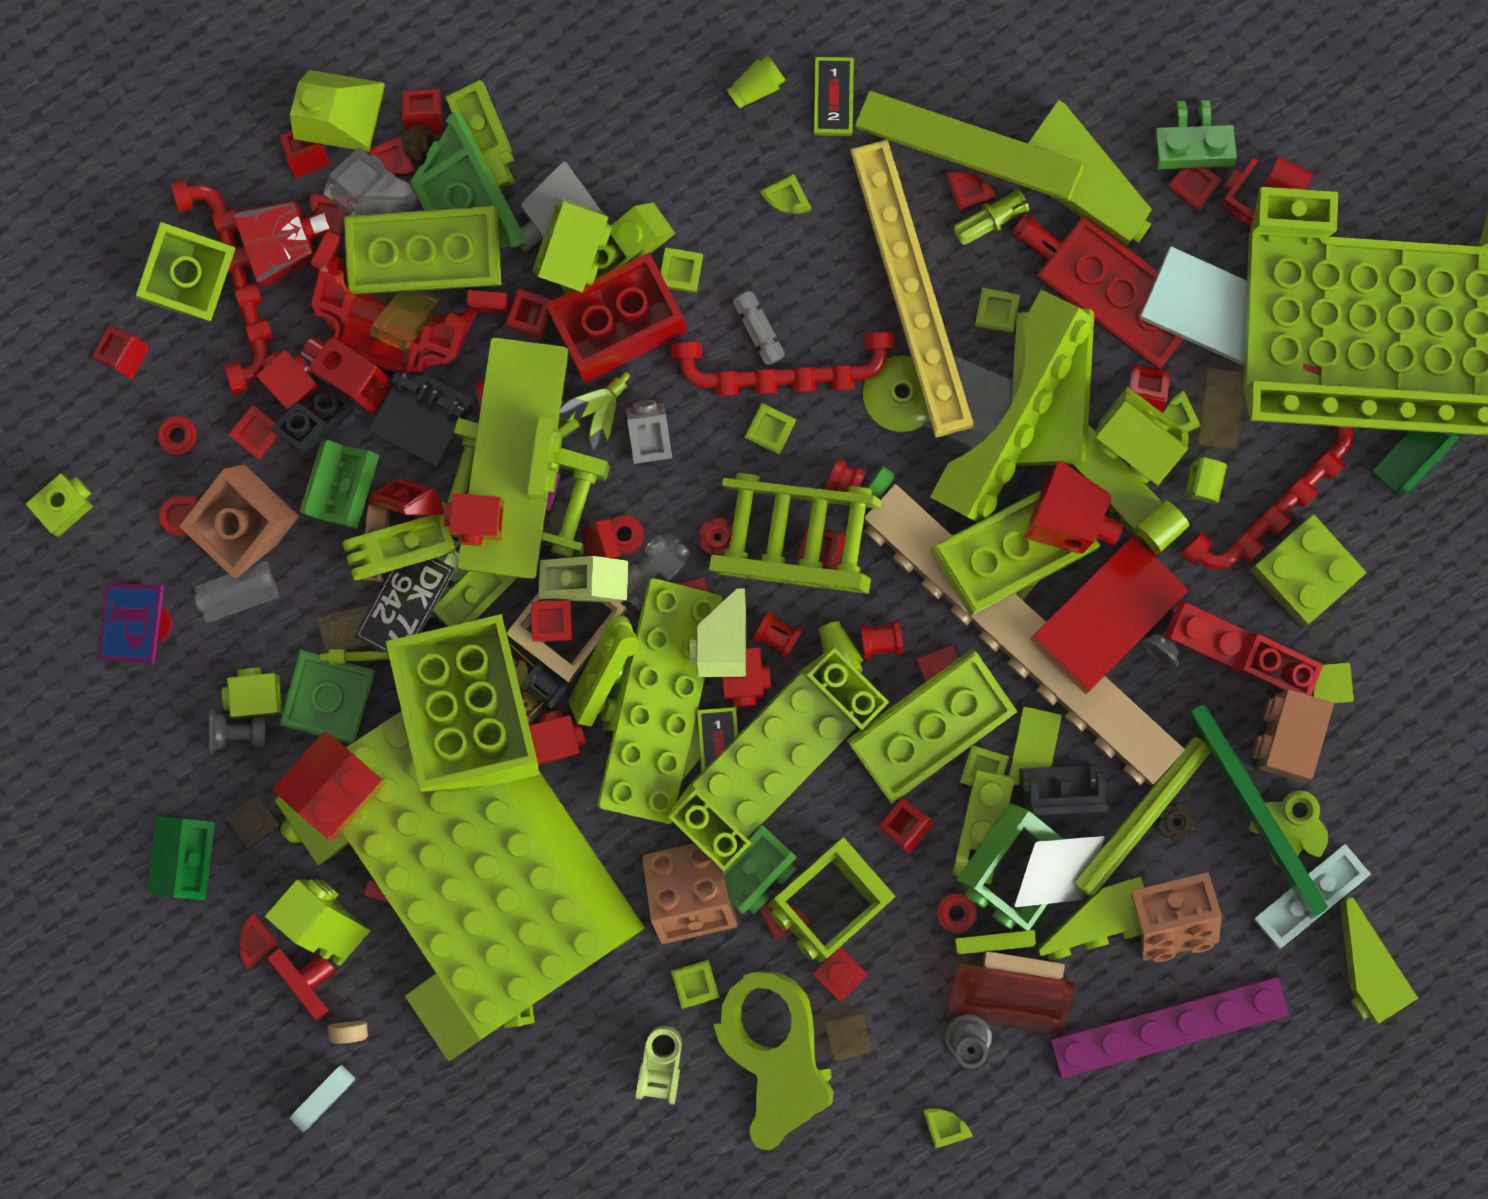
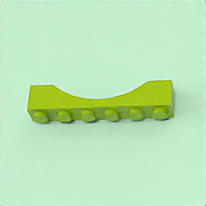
M1040 290L1023 322L1025 338L1024 367L1019 388L1010 408L999 425L983 442L965 455L947 464L930 498L977 523L986 519L994 512L997 506V497L1003 485L1014 475L1019 455L1023 448H1026L1031 443L1034 436V428L1040 416L1049 409L1055 388L1060 379H1063L1069 372L1072 364L1071 359L1078 345L1086 340L1090 332V323L1093 319L1090 315L1079 307Z

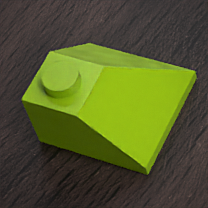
M309 70L298 82L290 113L293 139L369 152L384 94L385 83Z

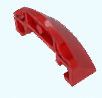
M336 256L320 269L311 302L316 316H322L335 333L334 339L371 363L381 366V368L401 372L422 371L426 367L441 363L446 364L454 360L458 356L478 312L475 308H469L456 314L450 312L446 316H422L398 310L377 299L372 294L356 295L347 288L346 266L342 258Z

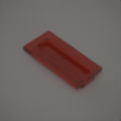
M958 963L953 986L950 989L951 996L947 1017L956 1018L963 1014H974L983 1018L989 1024L1063 1036L1068 1014L1071 1011L1070 1005L1075 982Z

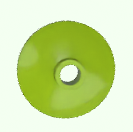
M900 355L887 358L882 371L872 379L865 380L863 387L865 408L870 417L883 428L895 432H908L922 427L930 420L910 356ZM899 385L906 386L909 389L908 397H897L895 388Z

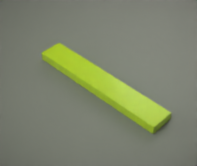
M869 91L855 124L856 128L863 132L1068 202L1071 200L1084 168L1083 162L873 91Z

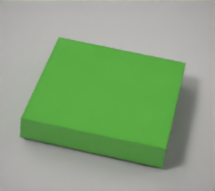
M300 650L279 725L321 736L326 730L340 742L354 743L359 735L376 670L351 663L330 665L329 661H321L318 654Z

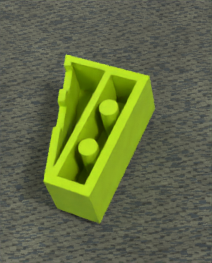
M313 879L296 880L265 916L294 943L313 953L319 948L321 950L319 954L326 960L330 958L338 966H341L371 931L335 900L340 894L323 879L320 881L318 879L315 881Z

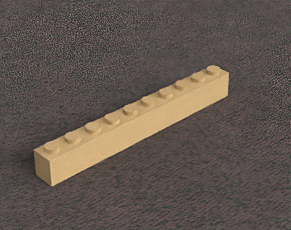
M895 484L881 499L883 501L882 509L872 508L864 517L863 523L867 526L864 533L880 547L886 543L894 550L896 554L892 558L901 568L908 573L913 569L925 579L921 585L937 600L944 596L953 605L950 612L961 623L967 626L972 622L982 631L978 637L993 652L1000 648L1011 658L1007 663L1008 666L1023 679L1028 675L1040 685L1036 691L1048 703L1054 705L1058 701L1068 711L1065 718L1081 732L1087 728L1098 739L1094 742V745L1110 759L1114 755L1120 758L1126 764L1123 771L1135 783L1141 785L1145 781L1148 785H1153L1185 751L1180 744L1107 677L1104 676L1085 695L1030 639L1046 621L1016 594L970 617L930 552L934 545L948 539L952 535L898 485Z

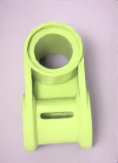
M659 1026L649 1034L645 1045L643 1064L641 1063L636 1099H642L644 1096L668 1099L669 1104L675 1105L680 1069L678 1068L682 1039L679 1032L673 1027ZM659 1035H668L673 1039L675 1049L668 1055H661L655 1051L653 1040Z

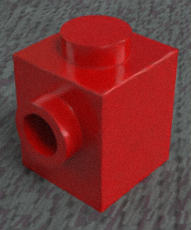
M286 350L280 355L275 352L267 357L260 365L262 371L256 375L287 410L296 402L303 405L319 388L309 376L312 371L309 369L310 365L299 353L292 358Z
M453 493L452 503L445 504L444 526L449 527V533L453 537H459V544L482 546L483 539L501 541L504 501L501 497Z
M760 648L746 649V676L723 677L725 703L733 702V707L747 708L756 706V700H764L763 689H771L769 665L761 666Z
M562 710L540 715V723L529 726L538 766L582 755L580 746L586 745L582 725L573 723L571 715L563 717Z

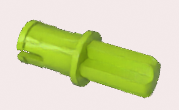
M1016 189L1013 193L991 205L983 204L982 210L955 224L954 233L962 245H966L993 229L998 232L1001 230L1000 225L1029 211L1028 203H1022V201L1026 200L1019 189Z

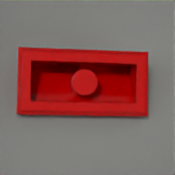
M398 478L367 498L371 504L406 515L444 514V508L436 490Z

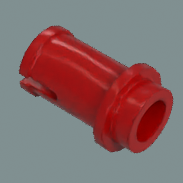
M1025 214L1012 233L1017 236V242L1022 240L1048 261L1054 252L1043 245L1042 241L1047 242L1056 250L1063 241L1035 221L1037 219L1036 216L1030 218Z

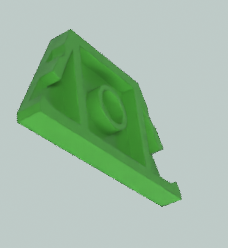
M459 112L450 114L446 120L449 124L439 141L433 142L427 153L425 163L418 168L410 182L424 210L498 207L499 248L523 247L528 243L462 114Z

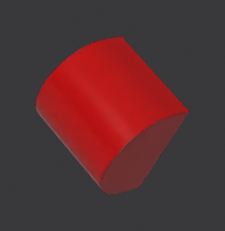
M1278 156L1263 187L1306 190L1313 172Z
M518 289L505 325L520 334L543 340L551 319L545 304L552 301V299Z
M807 524L796 559L798 563L799 559H804L809 524ZM824 529L819 562L823 563V569L836 570L845 542V535L843 533Z
M901 798L878 826V829L910 854L934 825V822L904 798Z

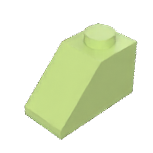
M597 556L540 560L538 599L588 602L627 600L628 561Z
M745 588L736 589L697 625V639L690 640V663H697L699 677L746 676Z

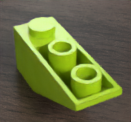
M654 202L634 206L611 225V233L605 248L598 246L594 258L595 262L599 263L595 279L648 252L650 254L676 234ZM560 285L565 293L574 290L572 288Z
M1141 877L1101 887L1094 896L1087 899L1036 949L1037 955L1043 956L1047 954L1048 960L1052 961L1072 955L1070 947L1085 943L1086 950L1107 945L1109 944L1108 936L1123 933L1124 939L1142 935L1131 898V891L1144 888Z

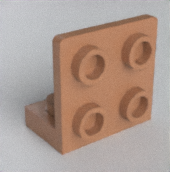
M695 843L643 855L642 860L651 922L661 944L738 927L736 913L727 894L724 871Z
M1209 872L1131 891V898L1142 932L1141 955L1143 961L1153 959L1154 962H1163L1175 957L1176 953L1191 950L1193 953H1200L1213 948L1214 944L1219 942L1222 914Z

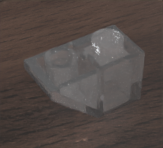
M360 147L329 174L324 195L349 216L413 212L418 197L406 181L396 178L384 168V165L377 157L369 155Z

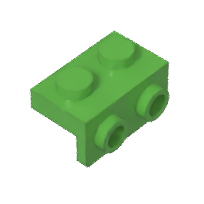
M323 439L317 452L300 512L330 524L357 529L364 512V505L380 455L369 450L347 447Z
M763 825L749 839L752 844L724 871L727 894L731 904L742 915L748 909L755 914L770 898L765 893L768 887L774 881L782 885L797 869L792 864L797 857Z

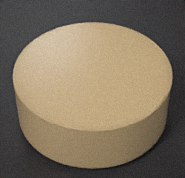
M366 1021L343 1022L327 1026L328 1039L331 1043H352L365 1040L368 1037Z

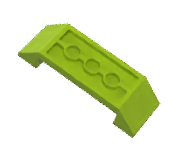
M832 647L799 671L734 740L689 784L668 817L725 871L752 844L748 838L856 727L863 730L889 701L835 647Z

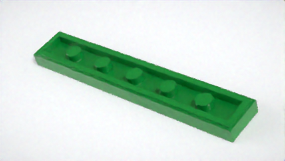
M1201 705L1191 711L1188 716L1202 741L1208 745L1211 756L1310 919L1327 910L1326 902L1206 705Z

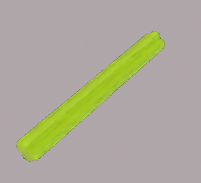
M1197 737L1189 741L1184 748L1185 751L1163 773L1076 880V885L1082 892L1092 897L1099 891L1207 758L1210 750L1204 741Z

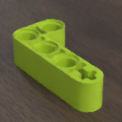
M1088 425L1086 464L1066 465L1109 492L1111 500L1108 509L1112 514L1116 511L1121 516L1119 521L1124 524L1129 532L1139 541L1143 540L1148 545L1146 548L1154 556H1157L1190 526L1188 520L1168 500L1162 502L1143 481L1131 473L1128 465L1119 456L1117 459H1113L1103 452L1098 446L1100 441L1096 438V432Z

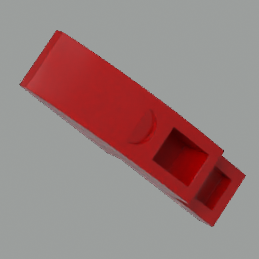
M1186 602L1178 603L1164 637L1192 650L1191 653L1280 691L1289 689L1311 696L1323 664L1260 634L1250 633Z

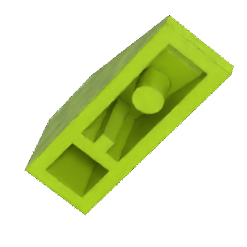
M1346 897L1340 901L1349 985L1351 992L1355 996L1350 1002L1363 1021L1369 1018L1372 1023L1379 1024L1417 1000L1418 997L1354 898Z

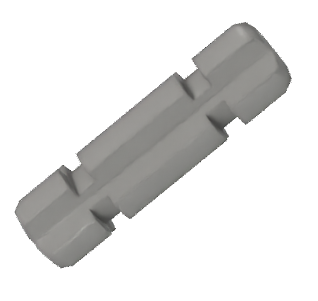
M749 291L736 297L733 300V304L738 314L744 315L745 318L742 321L755 346H760L761 351H759L763 362L766 365L778 362L785 356V352L779 341H774L773 338L776 335L763 310L757 309L756 306L759 305V302L754 293Z

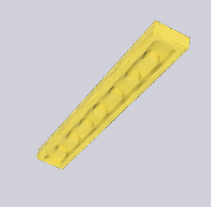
M888 139L851 149L852 160L935 438L973 428V420Z

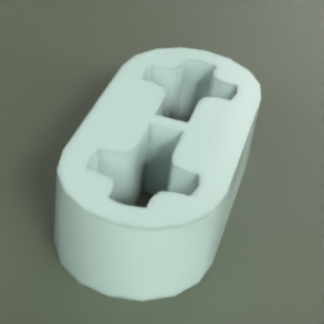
M340 1065L289 1119L304 1133L356 1078L343 1065Z

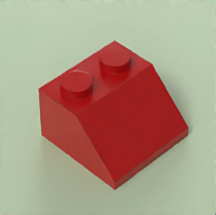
M325 730L272 790L332 843L381 789L385 782Z

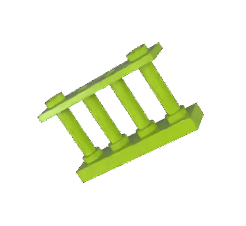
M458 418L454 433L458 438L463 439L461 445L464 446V450L447 503H452L453 493L467 494L471 479L478 423ZM561 448L560 453H554L552 468H556L557 472L559 468L574 472L572 478L576 480L559 536L543 532L541 543L551 545V553L572 558L574 553L584 555L585 551L583 543L573 540L590 485L595 484L596 479L606 481L610 465L608 461ZM441 502L443 508L445 509L446 503Z
M737 473L736 479L723 478L722 486L731 491L738 492L729 550H725L724 556L711 555L710 571L723 576L869 594L871 578L860 573L857 561L865 508L882 509L883 501L872 495L871 489L849 486L848 492L763 483L759 482V476ZM753 494L775 497L767 552L762 555L761 561L747 559L748 553L744 552ZM790 499L812 501L804 559H799V565L784 564L785 558L782 557ZM828 503L850 505L842 562L837 564L836 570L823 569V563L819 562Z

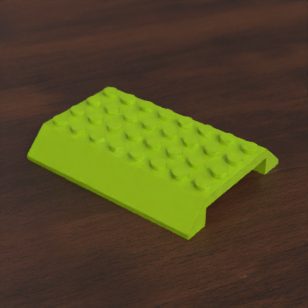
M1260 187L1249 233L1243 389L1250 421L1488 436V213L1479 246L1330 237L1337 231L1338 192ZM1303 363L1320 368V375L1304 370Z
M402 711L346 747L377 774L385 784L332 843L280 797L275 799V802L317 865H320L351 844L435 970V975L405 997L448 1062L645 929L540 771V775L503 784L420 792Z

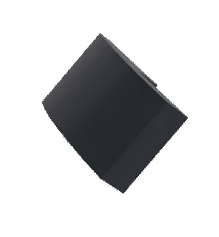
M324 382L303 405L296 402L271 428V431L302 454L336 430L356 410L354 402Z

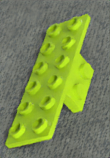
M501 338L491 339L468 494L501 497L504 501L501 541L483 539L482 546L461 544L458 567L461 570L527 579L536 578L548 492H554L557 480V469L552 468L554 453H560L563 430L558 429L569 354L566 347Z
M655 578L648 580L636 632L640 641V649L633 656L627 657L623 665L622 675L617 682H614L610 697L607 698L606 706L601 712V720L604 721L602 729L614 733L597 803L598 808L661 823H672L668 815L677 803L705 677H699L697 663H690V640L697 639V625L722 603L723 598L721 595Z

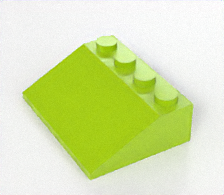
M502 614L386 641L420 792L496 785L540 775Z

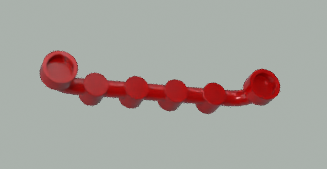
M185 179L170 183L179 213L194 209L192 201H205L211 209L220 242L235 247L228 270L254 359L245 368H241L239 361L224 366L233 395L248 391L246 383L258 378L256 375L262 371L260 365L269 357L266 342L274 339L268 319L259 320L256 305L263 304L257 282L248 283L245 269L251 268V264L244 245L238 247L234 233L239 232L233 215L236 213L235 209L227 211L221 195L211 187L204 185L187 186Z
M895 333L864 334V350H872V358L867 364L861 366L702 373L695 366V359L702 358L701 342L672 343L671 360H679L681 372L689 383L699 388H715L716 396L739 395L738 387L754 386V394L777 393V385L793 384V392L816 391V383H831V390L855 389L854 381L872 379L882 371L887 361L888 349H895Z
M1335 426L1338 432L1336 442L1324 451L1313 462V465L1303 475L1298 477L1286 489V492L1276 502L1271 504L1259 516L1258 520L1231 544L1227 551L1222 554L1210 552L1208 549L1212 546L1213 542L1203 532H1200L1182 548L1180 554L1190 565L1198 561L1207 568L1215 570L1229 568L1242 557L1247 562L1251 561L1264 548V545L1259 540L1269 530L1276 535L1289 524L1292 519L1286 513L1296 503L1303 508L1317 496L1319 491L1314 485L1323 476L1330 481L1344 469L1346 464L1341 458L1352 445L1353 428Z

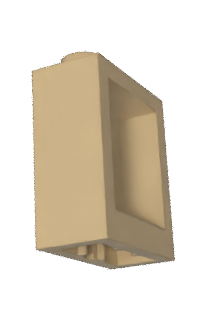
M538 592V594L534 597V599H533L531 602L550 601V600H541V599H538V598H539V592ZM624 600L601 602L612 612L571 664L543 642H532V634L527 630L531 625V603L506 634L570 684L590 659L608 622L615 616H624L627 609L621 604Z

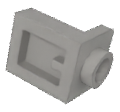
M644 400L636 402L631 408H627L626 414L634 464L672 458L664 403L656 404L654 400Z

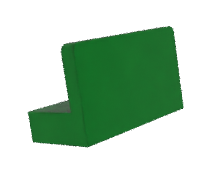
M1408 431L1373 468L1371 473L1395 496L1400 498L1417 484L1460 437L1455 433L1448 436L1445 433Z
M162 816L156 817L147 884L148 894L206 900L215 822Z

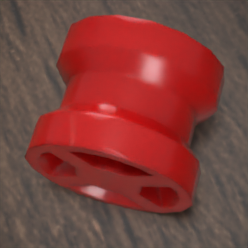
M838 458L825 490L848 492L849 486L860 487L867 470L860 467L852 469L847 466L845 461Z

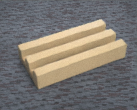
M990 951L984 952L982 964L987 968L1054 979L1063 978L1065 964Z

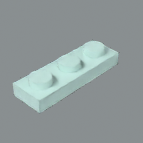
M1346 844L1309 873L1310 878L1328 906L1327 910L1371 875ZM1291 888L1254 918V921L1280 950L1327 910L1310 919Z

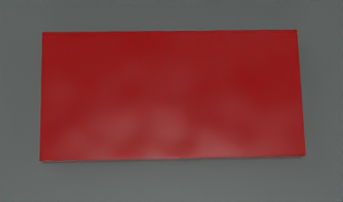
M1085 215L1081 217L1036 276L1038 280L1066 301H1070L1080 309H1091L1094 312V320L1097 325L1157 370L1162 368L1183 340L1180 336L1139 319L1158 271ZM1118 253H1120L1114 279L1106 288L1108 300L1104 315H1102L1086 303L1084 299L1095 284L1105 277L1107 268Z
M1133 536L1030 639L1086 695L1189 590Z

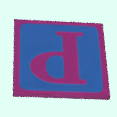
M107 583L98 660L155 664L164 586Z

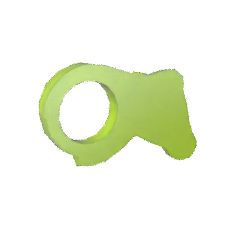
M759 971L743 975L744 978L730 988L722 1005L721 1023L713 1025L718 1041L726 1054L743 1068L757 1076L756 1115L750 1125V1135L757 1148L771 1150L778 1146L789 1132L811 1119L816 1113L829 1107L833 1103L834 1092L827 1082L832 1079L831 1069L819 1070L816 1067L813 1017L810 1001L806 993L795 980L780 972ZM756 988L770 989L779 994L788 1004L792 1016L791 1030L787 1039L778 1047L761 1046L754 1042L744 1030L741 1021V1007L746 996Z

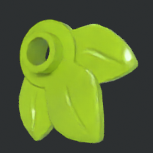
M1294 791L1288 794L1282 802L1265 803L1297 856L1303 849L1313 856H1322L1328 843V832L1324 824L1318 819L1320 806L1312 794L1306 791ZM1296 803H1302L1306 806L1307 814L1305 817L1298 818L1293 814L1292 808ZM1250 821L1249 830L1259 834L1252 821ZM1270 853V855H1271V857H1272L1274 863H1275L1276 865H1278V864L1276 863L1275 859L1273 858L1272 854Z

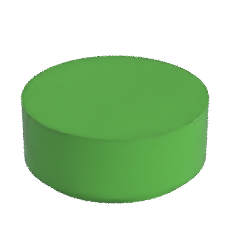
M882 466L866 488L871 489L872 495L880 499L893 481L894 473Z

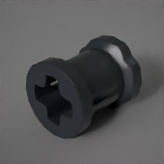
M539 660L519 687L521 691L527 690L545 704L544 709L549 712L570 684L567 681L560 682L543 668L544 663Z

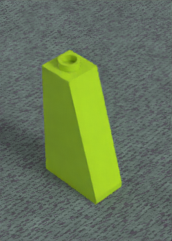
M1058 100L1028 144L1083 162L1084 168L1070 202L1054 196L1051 197L1078 216L1082 217L1085 215L1125 247L1128 246L1132 239L1139 243L1151 226V223L1146 219L1152 209L1066 104Z

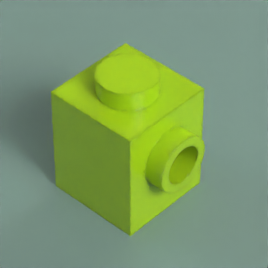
M62 473L26 503L27 507L48 531L57 537L94 507L87 499L92 493L76 476L70 480Z
M248 668L237 670L238 677L227 678L228 687L222 688V701L224 710L230 711V717L239 719L282 714L279 675L275 673L261 674V668Z

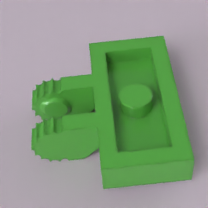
M1200 100L1198 106L1200 126L1187 127L1188 108L1185 101H1176V127L1156 128L1155 143L1158 169L1235 167L1237 154L1234 126H1211L1209 100Z

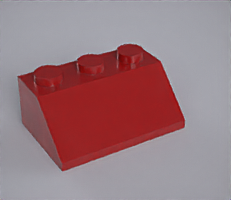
M650 252L594 279L592 285L585 284L583 292L574 289L545 304L584 384L688 332L684 317Z

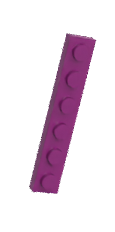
M1274 977L1065 1035L1050 1041L1060 1077L1063 1079L1289 1016L1279 977Z

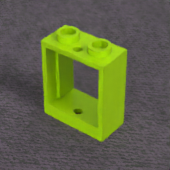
M843 837L770 901L768 905L773 909L770 914L774 921L783 930L789 928L799 939L796 944L801 952L808 959L813 960L816 958L821 963L896 896ZM832 861L867 900L870 906L824 946L786 901Z

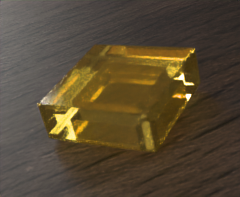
M863 1013L825 1022L834 1061L872 1053Z

